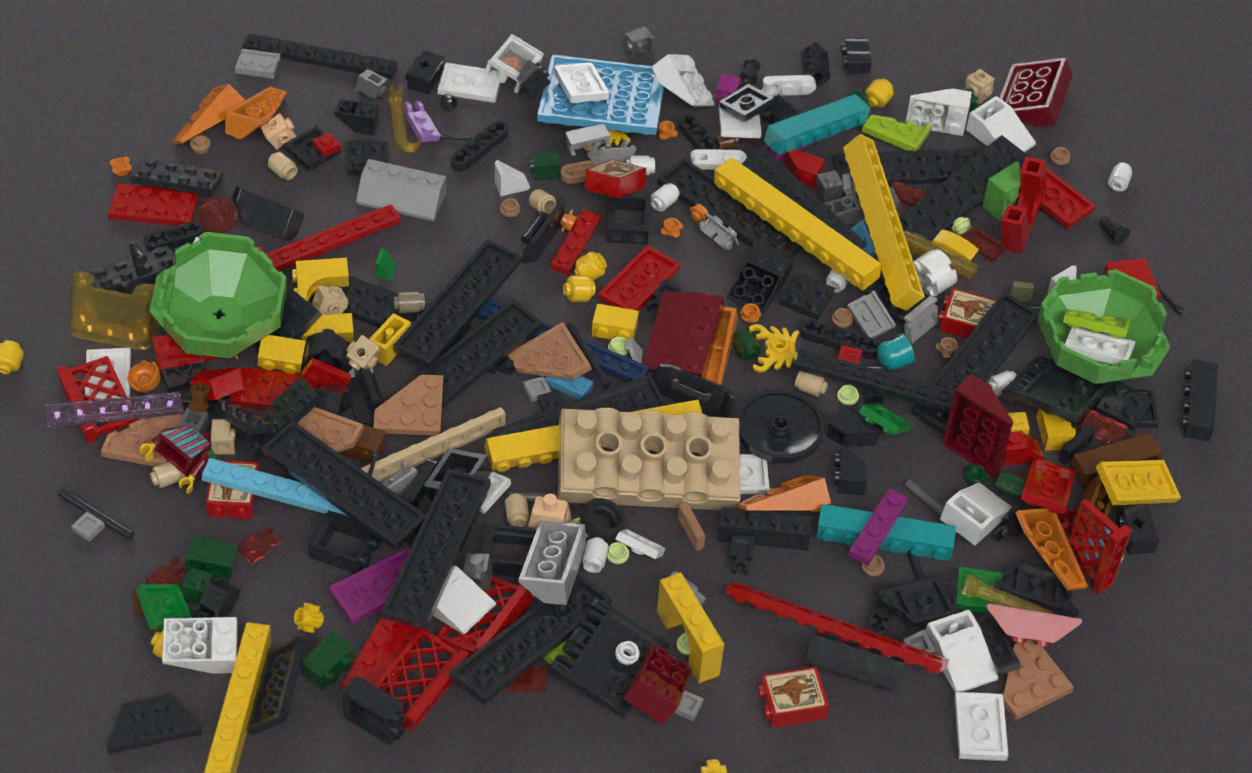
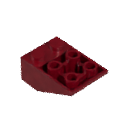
M653 643L631 680L623 699L664 725L679 707L692 669L685 662L677 660L667 650Z

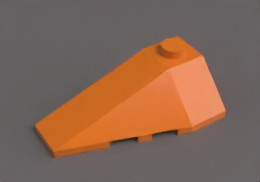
M230 84L213 88L198 106L200 109L190 117L192 122L187 123L181 129L172 143L174 145L181 144L226 119V111L244 102L245 99Z
M269 87L226 111L225 134L231 135L236 139H243L256 131L273 117L287 96V91Z
M724 308L705 379L722 385L734 341L733 337L736 332L738 322L736 308Z
M804 474L781 483L779 488L766 490L767 495H755L737 504V507L743 510H811V512H818L821 510L822 504L828 505L831 504L825 478Z
M1047 508L1018 510L1016 515L1028 540L1067 590L1086 589L1088 585L1057 514L1050 512Z

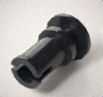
M1105 216L1107 220L1103 217L1099 222V226L1109 233L1114 244L1120 245L1124 243L1130 235V230L1120 224L1117 225L1109 216Z

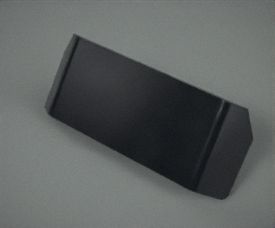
M236 186L229 205L228 216L281 239L290 241L298 235L304 213Z
M563 196L557 201V205L550 215L540 211L531 227L521 237V241L527 245L523 250L525 264L536 262L562 226L560 223L564 216L565 206Z
M660 364L658 366L654 382L662 395L681 403L698 400L702 412L714 417L729 418L735 400V395L729 388L674 365Z
M349 365L346 367L345 372L351 374V380L346 387L353 388L350 405L356 422L374 428L375 409L385 401L373 368L364 370L360 368L357 371Z

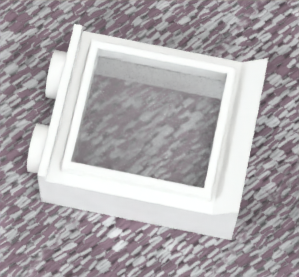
M511 34L491 60H488L484 74L488 75L493 68L499 70V81L505 83L508 77L517 81L514 92L518 93L523 86L517 80V77L526 62L530 59L534 63L538 62L541 64L544 53Z

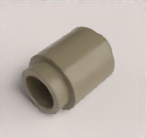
M418 291L398 292V297H394V309H398L399 314L418 313L420 310H425L424 293H419Z

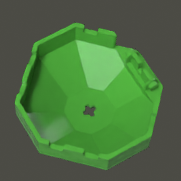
M205 232L199 236V240L191 245L186 243L176 249V264L169 269H164L156 277L149 312L187 354L232 358L281 326L287 292L286 276L273 267V262L263 251L260 252L255 247V242L250 237ZM218 311H222V314L225 316H222L221 319H217L216 316L213 314H217Z
M1116 269L1108 270L1107 275L1101 276L1094 272L1080 274L1079 279L1069 280L1068 276L1060 277L1041 303L1037 321L1056 365L1092 383L1098 384L1152 376L1170 349L1167 337L1162 330L1167 313L1163 304L1158 303L1156 299L1157 292L1155 288ZM1066 310L1092 312L1099 318L1105 315H1113L1116 320L1124 321V317L1132 318L1125 338L1135 341L1130 359L1119 361L1118 365L1112 366L1108 363L1096 362L1065 347L1064 344L1072 329L1067 323H1063Z

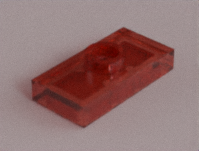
M976 226L962 236V238L976 246L980 254L992 262H995L1002 256L1007 249V246Z
M1089 410L1079 430L1082 431L1088 425L1096 428L1095 437L1112 444L1124 439L1129 426Z

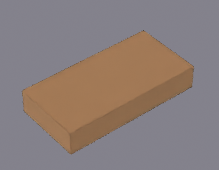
M687 501L680 503L678 519L696 551L704 549L705 534Z

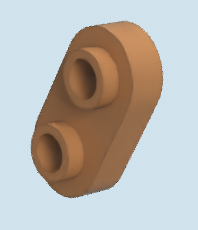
M591 160L564 165L561 168V180L567 184L585 182L586 170L595 167Z

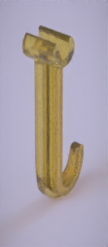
M391 84L387 100L391 108L394 142L401 150L412 152L419 149L422 142L417 137L416 143L407 142L402 103L403 87L399 85L398 91H395Z
M968 574L961 593L973 598L978 596L1000 606L1054 614L1051 610L1044 609L1034 603L984 584L980 578Z

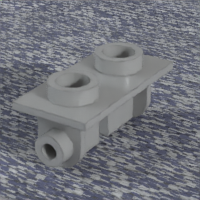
M707 212L705 213L708 219L699 224L701 232L710 239L717 234L713 240L724 250H730L733 247V242L739 245L736 238L737 233L731 227H724L722 225L723 222L714 215L712 217Z

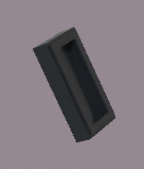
M1088 425L1064 445L1058 461L1065 465L1073 459L1075 454L1089 446L1093 441L1096 428Z

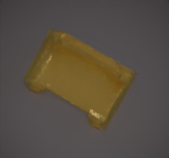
M75 270L71 279L69 328L71 334L77 338L139 350L151 347L153 344L152 337H156L161 326L149 312L155 285L141 284L134 289L132 294L92 287L94 282L92 275Z

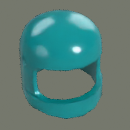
M903 333L898 334L893 340L884 341L877 349L880 364L890 371L913 363L915 359L912 346Z

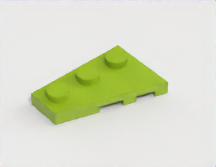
M871 115L863 125L862 132L907 151H916L931 132L932 125L925 124V127L917 126L915 122L911 121L905 124L896 122L894 118Z
M1067 309L1063 323H1067L1072 328H1088V331L1092 333L1104 332L1109 333V336L1113 338H1126L1132 318L1124 317V321L1116 320L1113 315H1105L1099 318L1092 312Z

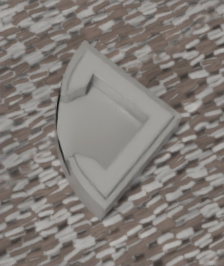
M633 338L626 339L625 347L626 350L629 349L632 360L642 363V348Z

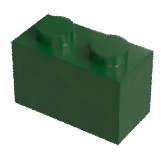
M191 536L184 571L189 572L191 568L212 573L213 577L230 580L237 545L227 541H216L206 537Z
M332 632L301 661V675L323 691L328 685L334 684L338 676L345 669L348 670L354 664V647Z

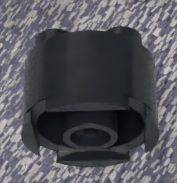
M324 329L322 332L315 333L306 340L303 366L305 368L309 361L315 358L345 371L348 360L346 356L348 352L346 350L350 344L331 329Z

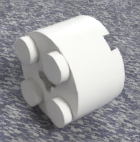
M939 249L931 250L913 261L925 294L935 297L957 282L955 269L951 270L949 266L952 262Z

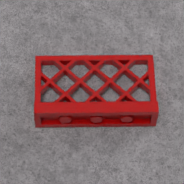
M108 356L70 369H66L65 365L56 368L59 382L87 444L96 442V436L138 421ZM107 365L105 373L95 371L97 367ZM79 373L87 374L84 380L76 379L73 375ZM91 376L101 378L97 385L88 382ZM106 380L114 382L111 389L102 386ZM85 387L94 390L90 396L82 394ZM99 391L108 394L105 400L95 398ZM113 395L122 398L119 405L109 402ZM92 403L101 405L98 412L89 410ZM106 407L115 409L112 416L103 414ZM120 411L130 415V417L125 419L117 418ZM99 418L108 421L107 425L97 428L96 423Z
M1085 499L1081 502L1069 544L1072 551H1076L1078 557L1075 554L1074 556L1081 572L1093 582L1091 590L1099 595L1113 585L1132 530L1126 524L1119 528ZM1083 524H1085L1088 532L1085 531ZM1093 525H1096L1099 533H1096ZM1104 526L1111 531L1110 534H1107ZM1078 538H1081L1084 546H1081V543ZM1088 538H1091V540H1092V542H1093V544H1094V547L1091 546V543H1090V541H1089ZM1099 539H1102L1105 547H1102ZM1084 552H1087L1090 560H1087V557ZM1094 552L1098 554L1100 561L1097 560Z
M492 576L491 584L495 585V588L485 590L484 592L488 596L498 594L499 600H495L496 605L494 607L502 606L503 609L491 615L488 611L487 616L482 617L474 625L475 632L462 635L458 631L459 636L450 639L445 636L457 630L445 624L436 637L449 646L463 649L472 655L523 615L533 601L532 593L522 585L518 586ZM503 592H514L510 597L502 598L501 596ZM490 622L489 628L478 631L477 625ZM471 636H476L479 640L474 647L465 644V641L470 640Z
M420 629L374 686L379 689H389V695L394 697L392 688L405 687L407 696L395 698L400 702H408L409 709L404 714V727L413 733L453 683L449 679L450 671L469 657V653L463 649L457 651L425 629ZM423 637L431 643V648L419 649L417 642ZM437 652H446L451 655V658L448 661L438 662ZM433 653L434 662L421 663L420 654ZM416 655L418 664L405 666L404 658ZM436 668L437 675L435 677L424 678L423 669ZM419 670L421 679L408 680L406 671ZM392 673H403L404 681L391 683L390 675ZM422 685L423 692L419 695H411L409 686Z

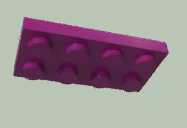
M410 547L329 586L330 594L352 625L383 610L411 549Z

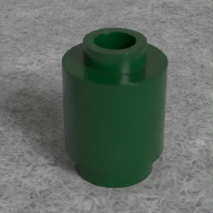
M746 329L735 333L733 343L741 358L745 361L755 360L760 354L761 348L753 334Z
M1001 472L996 481L995 489H998L999 493L1019 500L1027 479L1006 472V474Z

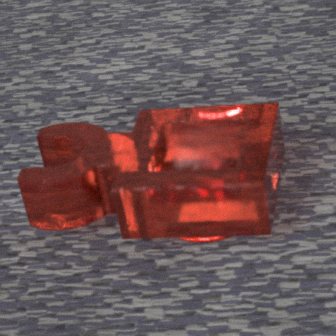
M268 527L263 531V535L259 536L257 533H254L237 544L238 551L253 564L270 553L269 546H275L280 543V535L277 534L275 537H269L273 534V528Z
M178 557L172 558L167 568L161 565L145 579L146 585L178 584V576L186 573L184 571L185 563L181 567H176L179 564Z

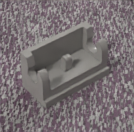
M604 123L566 132L567 149L571 156L576 155L574 150L593 146L595 142L604 143L606 148L611 147L608 141L610 140V134Z
M628 140L623 141L620 148L601 147L598 149L600 142H595L587 155L595 166L612 159L626 163V160H629L630 156L634 155L637 148L634 145L627 147L629 144Z
M406 461L401 464L399 472L382 482L384 486L399 496L406 493L417 475V470L414 467L408 470Z

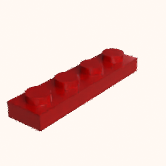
M582 209L550 264L551 270L570 276L577 259L582 255L600 224L601 215Z

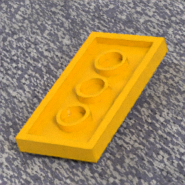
M1164 460L1100 462L1096 466L1112 505L1175 503L1181 499Z

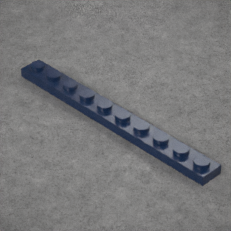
M490 299L477 313L476 317L487 320L504 305ZM543 322V328L529 338V340L536 338L555 326ZM583 339L604 372L627 382L649 374V366Z

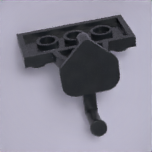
M131 242L129 250L132 258L118 260L112 265L97 267L93 271L88 272L89 279L100 297L123 291L127 294L131 305L149 312L156 277L164 269L174 266L176 264V257L168 246L157 247L154 251L144 254L137 243Z

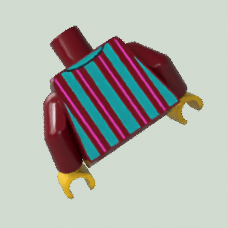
M189 425L179 428L166 427L151 440V444L145 443L140 446V454L146 453L144 456L145 460L150 461L155 456V449L184 475L189 474L188 477L180 480L179 487L181 489L185 484L190 485L186 490V494H190L193 491V481L195 479L198 480L210 458L208 451L211 446V437L207 432L198 433Z

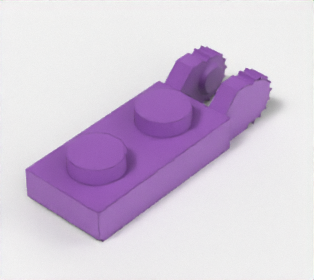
M415 101V112H413L411 104L404 102L403 111L406 120L420 142L439 141L440 134L426 111H424L423 104L420 101Z

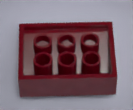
M1067 58L1012 64L1000 99L1011 106L1022 123L1035 127L1056 124L1073 77Z
M663 292L643 361L644 365L650 367L651 373L656 374L660 364H670L700 377H706L725 308L723 296L704 292Z
M972 374L955 390L942 445L973 465L982 466L987 474L997 479L1014 421L990 386Z

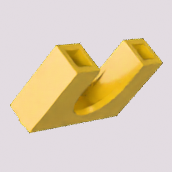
M347 258L296 261V269L292 270L293 282L298 284V288H294V291L308 302L318 286H349ZM352 313L322 314L301 337L303 341H306L308 337L315 333L322 332L324 329H331L346 341L353 342Z
M680 572L660 580L657 613L666 629L680 624L683 625L690 646L688 666L692 669L691 671L698 683H702L720 676L724 643L684 576Z

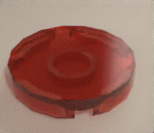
M213 196L203 202L204 205L201 208L199 207L197 211V222L203 225L205 232L212 233L228 231L234 226L238 216L236 205L225 196Z

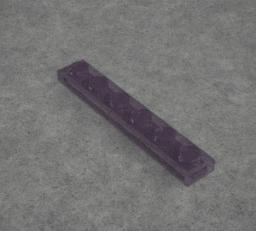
M180 392L45 405L47 427L183 414Z

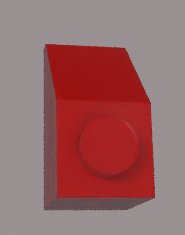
M796 149L786 152L785 165L787 169L805 186L814 189L817 175L823 174L825 159Z
M240 367L201 370L190 381L191 385L205 384L210 387L207 401L217 400L246 387Z
M1015 431L1010 433L1002 467L1032 463L1034 457L1042 460L1045 459L1037 440L1022 431Z

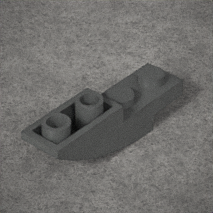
M889 188L895 207H900V202L894 188ZM854 194L824 203L845 224L859 223L861 220L865 221V215L860 206V199H856Z

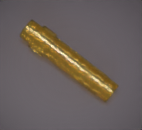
M904 231L911 253L922 256L931 250L939 249L952 262L949 264L951 270L955 269L957 274L970 280L976 275L979 265L927 240V237L917 232Z

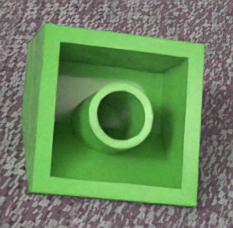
M1017 161L988 180L982 207L999 221L1002 220L1007 205L1015 206L1016 199L1019 196L1020 164Z

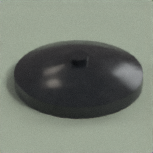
M784 389L765 390L748 398L739 409L737 418L739 419V439L741 443L752 454L766 461L775 463L800 461L813 454L822 442L824 434L823 416L810 399L799 393Z

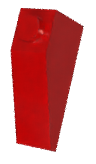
M169 334L152 337L159 370L222 358L187 354Z

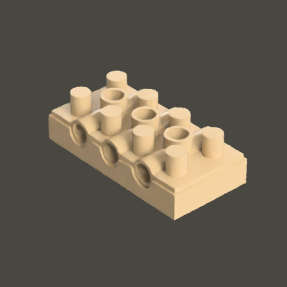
M600 408L597 410L562 409L559 418L558 500H564L569 503H589L593 499L604 498L614 502L616 505L679 508L680 503L687 501L691 509L721 510V507L737 509V504L740 503L739 419L708 417L702 413L667 415L654 410L631 413L619 412L613 408ZM602 448L610 449L612 452L604 451ZM647 451H653L657 454H651ZM692 453L699 454L701 457L695 456Z

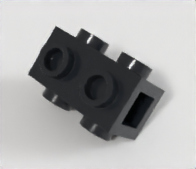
M814 42L801 51L802 75L812 76L815 79L816 88L831 79L828 52L822 46Z

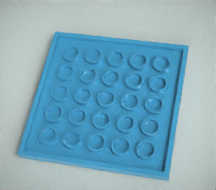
M552 55L548 70L550 76L547 77L551 84L543 90L537 121L546 124L556 123L565 126H582L584 128L604 123L608 131L617 130L624 133L634 132L642 133L643 135H656L664 86L660 84L652 66ZM592 62L609 91V99L598 102L586 101L579 104L570 103L554 74V66Z

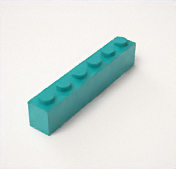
M855 94L769 125L764 142L778 155L853 127L863 125L868 120L871 107Z
M822 504L816 539L853 545L874 512ZM899 517L880 549L905 554L911 551L912 555L918 557L923 556L950 561L954 549L956 526Z

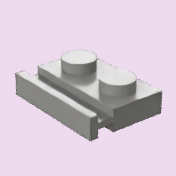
M248 49L241 50L242 53L235 66L237 74L274 79L278 63L280 62V54Z
M875 291L849 303L847 306L867 337L875 339L896 326Z
M929 296L904 317V320L907 321L904 325L905 336L911 344L938 323V308L935 305L937 298Z

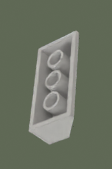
M368 159L361 175L356 204L377 209L391 204L399 214L435 221L446 195V176Z
M540 520L520 574L519 583L543 603L567 605L585 551V524Z

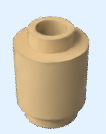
M282 152L274 153L268 159L269 169L280 178L291 180L296 176L298 171L296 164Z
M541 189L533 191L529 197L530 206L539 212L542 211L550 214L557 205L556 199Z
M800 371L795 381V387H798L802 392L819 397L820 394H825L828 382H825L826 378Z
M170 462L153 467V472L150 473L153 485H158L160 489L180 482L185 477Z
M512 494L504 502L507 522L510 526L526 527L530 518L527 498L520 494Z

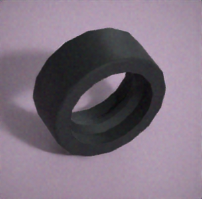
M604 498L593 499L588 503L580 516V523L585 524V533L592 539L596 537L601 538L606 543L612 542L617 537L618 532L624 529L626 523L622 510L614 502ZM593 513H600L605 516L612 524V528L604 527L598 523Z

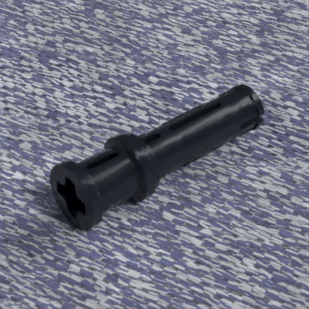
M749 58L744 61V71L740 75L742 81L740 89L748 84L753 86L757 81V72L760 70L761 65L756 59Z

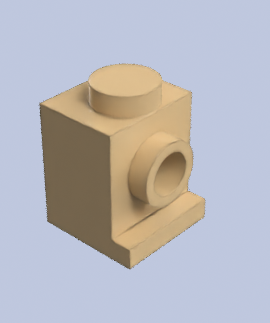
M224 419L212 420L211 446L214 454H235V428H231V423Z

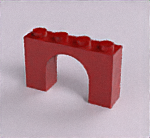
M1030 157L1025 158L1020 171L1017 206L1007 205L1001 220L1003 249L1019 253L1024 251L1047 190L1046 161Z

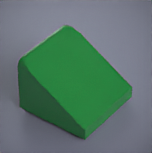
M381 249L375 263L377 278L391 280L396 264L385 249Z

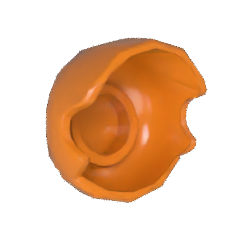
M145 360L133 366L129 370L127 377L130 387L139 393L153 391L160 384L161 380L160 370L154 361L150 363Z

